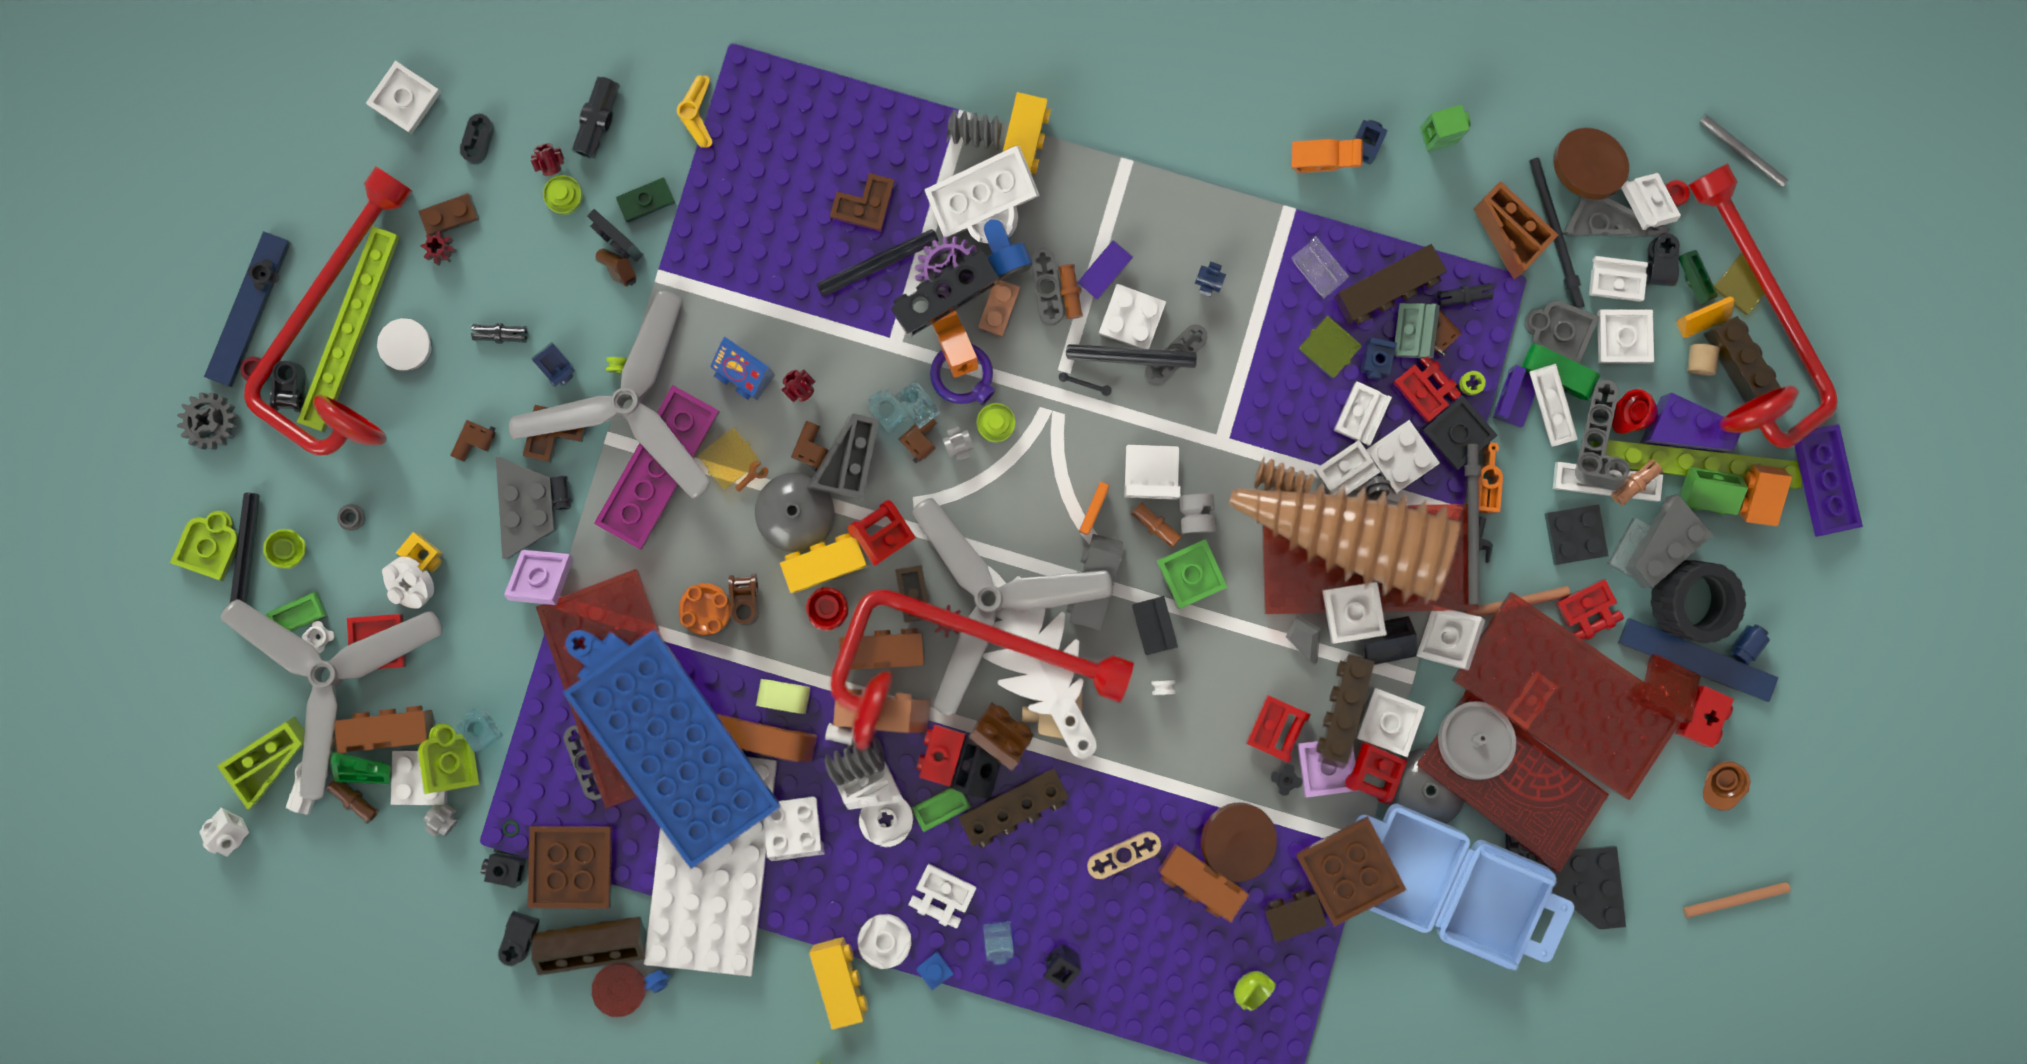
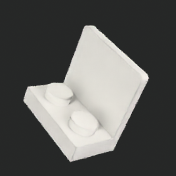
M1127 445L1124 498L1179 499V447Z
M809 797L778 801L781 807L764 818L767 858L771 861L825 854L824 843L820 839L816 798Z

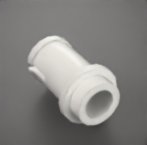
M829 723L825 740L847 744L848 748L855 745L852 729L833 726L832 723Z

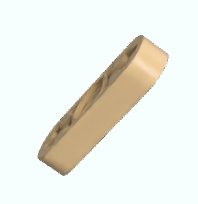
M1150 831L1140 833L1092 855L1087 862L1088 871L1096 879L1106 878L1156 855L1161 848L1160 839L1155 833ZM1145 837H1148L1150 840L1155 839L1156 843L1152 845L1153 850L1148 851L1147 848L1139 850L1141 856L1136 858V851L1131 843L1136 841V846L1138 847L1144 844L1143 839ZM1123 847L1128 848L1132 853L1131 859L1126 863L1119 862L1116 858L1117 851ZM1111 853L1117 867L1112 869L1110 863L1104 866L1103 873H1099L1098 870H1092L1096 859L1105 862L1109 860L1106 854Z

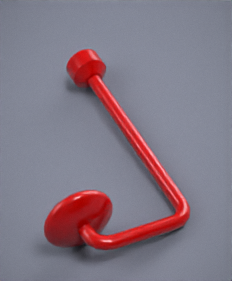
M1727 163L1695 180L1688 186L1698 203L1717 207L1817 388L1821 403L1817 409L1789 430L1783 432L1775 420L1783 416L1792 407L1799 394L1795 386H1784L1739 406L1724 416L1719 425L1723 431L1730 433H1744L1760 428L1770 443L1785 449L1799 443L1833 416L1837 410V393L1825 368L1731 200L1738 181Z
M377 166L374 167L364 182L369 202L255 367L244 389L246 405L253 414L306 452L316 456L330 455L338 451L347 439L362 445L376 446L385 444L387 436L378 426L351 408L328 396L317 395L313 399L315 409L324 423L333 429L328 438L318 440L265 403L261 397V389L271 375L273 367L276 363L280 362L382 210L401 208L413 190Z
M879 589L871 591L862 597L855 608L831 673L830 688L832 696L838 704L855 713L852 724L853 739L857 749L861 751L866 750L872 739L893 676L889 671L881 672L868 683L861 697L850 693L846 682L871 612L875 607L881 605L900 610L1091 678L1099 696L1118 703L1122 701L1128 688L1134 662L1113 655L1097 664L895 591Z

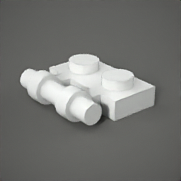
M928 863L916 888L925 893L923 900L912 896L909 906L917 909V913L923 916L927 914L940 920V924L944 926L948 924L957 929L961 919L952 915L955 908L965 913L977 887ZM935 898L946 903L945 910L930 904L932 899Z

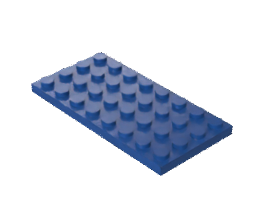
M656 629L563 692L690 869L781 807V804Z

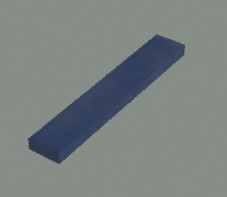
M263 231L249 267L255 263L262 262L264 259L272 261V268L278 274L291 242ZM248 270L204 375L205 378L232 387L274 285V283L266 285L264 290L256 289L254 287L255 282L248 275Z
M1627 618L1618 641L1619 644L1765 702H1770L1779 678L1631 618Z

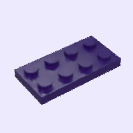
M1840 425L1817 428L1794 445L1815 537L1863 527Z

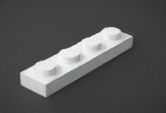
M1555 463L1553 489L1611 496L1616 491L1615 489L1580 482L1575 476L1576 464ZM1582 466L1585 471H1595L1593 466ZM1610 471L1613 477H1622L1619 471ZM1659 474L1646 485L1647 489L1644 492H1638L1632 499L1661 501L1663 475Z

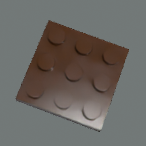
M1368 816L1295 853L1334 927L1407 890Z
M530 826L528 908L609 909L611 907L613 826Z

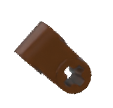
M751 574L749 577L729 575L728 587L732 618L742 625H751L756 622L759 615L757 574ZM743 606H749L752 611L751 616L746 620H741L739 617V610Z

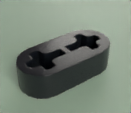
M474 114L467 122L460 145V153L470 164H479L487 156L494 132V125L486 115ZM483 121L487 127L479 132L475 126L476 124L480 125ZM476 146L479 153L473 154L471 157L468 149H473Z

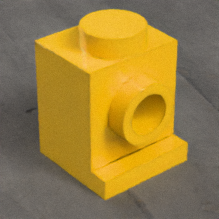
M412 532L396 552L400 557H409L419 563L417 567L422 572H434L442 563L440 557L443 553L426 540L424 536ZM426 550L429 555L425 560H422L421 553Z

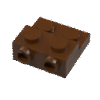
M991 702L978 718L969 738L1009 769L1013 770L1019 763L1025 749L1030 745L1034 734L1031 733L1027 725L1014 720L1004 707L996 706Z

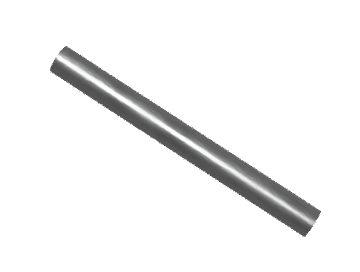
M1705 115L1700 120L1699 124L1780 188L1786 184L1788 179L1710 117Z

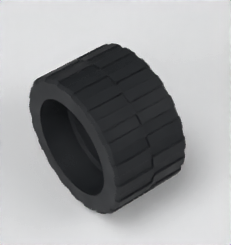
M1684 560L1658 582L1651 591L1650 603L1653 617L1657 620L1660 628H1663L1666 633L1677 638L1700 643H1716L1729 637L1739 627V623L1744 617L1746 593L1742 582L1735 572L1722 564ZM1702 577L1710 588L1711 604L1705 617L1693 625L1685 612V597L1690 586Z

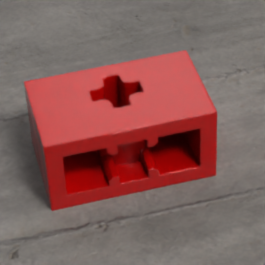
M1695 686L1675 734L1703 747L1714 748L1723 736L1721 729L1725 720H1728L1733 712L1732 703L1734 699L1706 686ZM1705 713H1706V716L1710 718L1708 722H1707V719L1704 718V714H1705Z

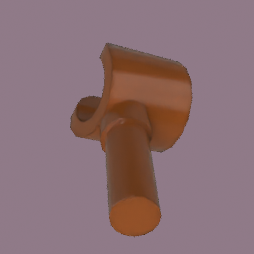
M753 461L749 466L750 472L735 487L736 490L740 492L755 478H765L768 474V468L764 467L760 472L756 473V469L761 465V462Z

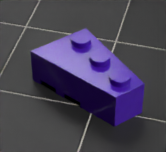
M1669 393L1660 397L1657 404V418L1653 424L1646 428L1640 444L1725 453L1735 449L1741 433L1723 431L1719 423L1724 416L1674 393Z

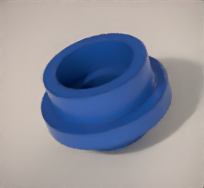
M661 969L647 976L644 979L646 991L653 990L654 993H657L668 987L667 982L671 979L670 974H666L665 970Z

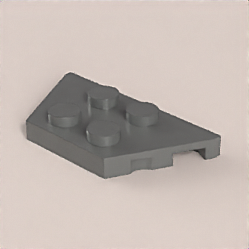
M497 457L496 470L502 559H510L517 552L530 547L537 540L556 531L555 508L551 503L554 501L550 477Z

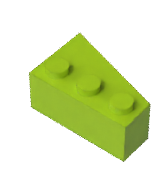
M295 716L217 765L247 810L251 809L262 799L303 748L305 730Z

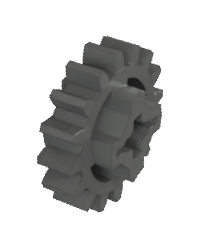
M203 392L199 393V399L193 396L189 397L191 404H182L181 406L185 409V413L177 415L183 419V422L177 424V427L185 429L181 437L190 438L188 441L189 445H198V448L206 450L207 447L217 450V443L226 446L225 438L233 439L235 436L231 433V430L238 429L239 427L233 424V420L239 418V415L231 413L235 406L227 404V398L218 397V394L210 392L209 396ZM207 405L205 409H199L202 406ZM216 433L215 436L209 438L211 434Z

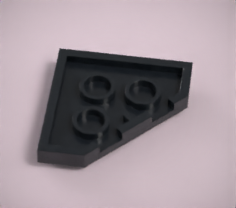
M1617 846L1566 850L1557 865L1541 853L1535 854L1536 862L1548 867L1556 877V884L1553 886L1552 891L1557 896L1571 901L1574 905V910L1587 919L1594 927L1599 930L1626 927Z

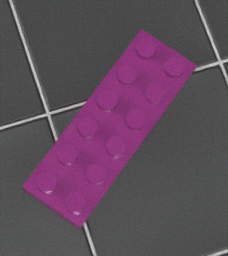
M672 385L657 413L694 459L720 411ZM639 443L594 524L642 550L679 484Z

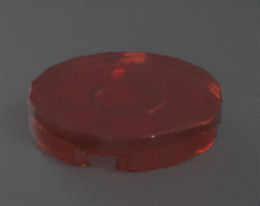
M626 962L610 964L596 974L592 983L591 996L595 1006L602 1013L610 1017H624L632 1014L641 1005L646 995V982L643 974Z

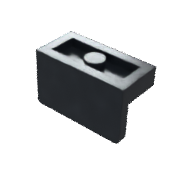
M1164 596L1132 605L1145 655L1178 648Z
M1409 616L1384 621L1386 635L1359 639L1363 647V658L1374 661V665L1411 658L1417 655V633Z

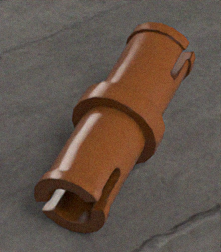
M1075 264L1062 265L1058 267L1062 285L1060 294L1061 297H1064L1066 319L1083 317L1079 298L1081 288L1077 286Z
M1143 502L1131 514L1149 529L1148 532L1151 535H1157L1171 549L1182 537L1181 534L1164 522V517H1158Z

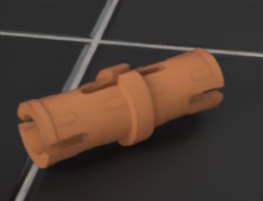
M1650 459L1635 474L1631 473L1628 476V480L1622 488L1617 489L1611 494L1613 500L1616 503L1620 501L1619 505L1625 506L1638 492L1642 493L1647 489L1646 485L1663 472L1662 467L1655 463V460Z

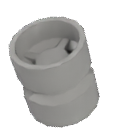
M1214 494L1180 496V512L1184 513V517L1181 519L1182 534L1216 532L1215 516L1211 515V511L1215 509Z

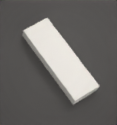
M1556 364L1529 371L1551 447L1578 440Z

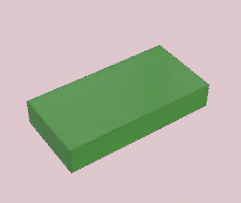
M313 592L265 613L268 618L291 632L328 616L318 592Z
M948 788L911 809L921 829L925 832L971 808V805L964 793Z

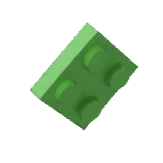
M1206 539L1156 561L1178 609L1227 588V584Z

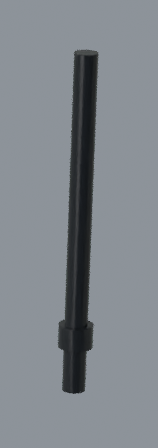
M1533 158L1529 160L1548 225L1558 234L1554 239V244L1565 279H1563L1566 290H1569L1573 306L1581 308L1585 304L1579 288L1581 286L1579 275H1575L1540 158Z

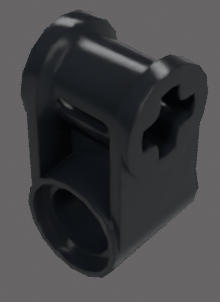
M1664 234L1650 242L1648 246V266L1646 267L1647 285L1675 286L1679 278L1680 244L1674 235ZM1660 244H1662L1663 247L1667 248L1666 252L1664 248H1660Z
M285 360L276 363L272 371L270 406L276 411L280 409H294L295 412H301L305 402V369L297 363ZM291 367L293 369V376L287 380L285 374L287 369Z
M516 911L511 913L498 951V957L502 964L514 966L526 959L533 940V934L538 930L540 919ZM515 947L514 952L518 953V956L512 958V953L508 951Z

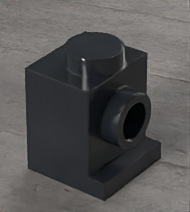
M499 853L489 855V859L485 858L481 867V874L485 875L484 882L509 886V888L520 886L526 859ZM498 866H501L504 870L502 876L496 873Z
M1061 943L1059 947L1053 949L1048 954L1045 961L1046 971L1043 976L1066 990L1082 971L1079 954Z

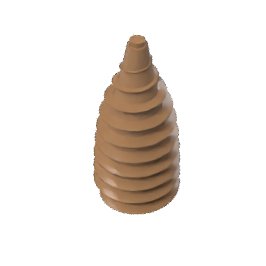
M1323 483L1315 493H1303L1301 484L1296 492H1281L1280 488L1277 491L1239 488V490L1233 489L1229 505L1234 506L1233 509L1257 520V524L1262 523L1272 529L1274 538L1278 534L1287 538L1290 541V552L1298 545L1306 549L1308 564L1318 555L1326 560L1327 573L1337 564L1345 569L1346 581L1354 573L1364 576L1365 589L1374 580L1383 583L1384 597L1393 587L1401 589L1404 603L1412 594L1424 597L1425 605L1430 599L1437 600L1449 569L1460 529V522L1448 519L1446 506H1443L1436 515L1428 514L1426 500L1416 510L1408 509L1406 495L1396 505L1388 504L1386 491L1376 501L1367 500L1365 487L1356 497H1347L1344 484L1336 494H1325Z

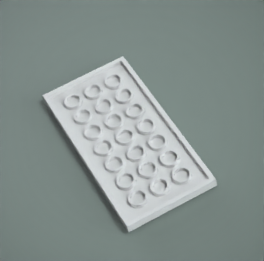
M747 757L774 794L777 760ZM764 819L692 869L688 867L660 828L644 965L743 976L753 975L767 854Z

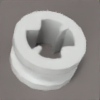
M1175 680L1151 681V685L1155 688L1152 691V695L1176 694V690H1173Z

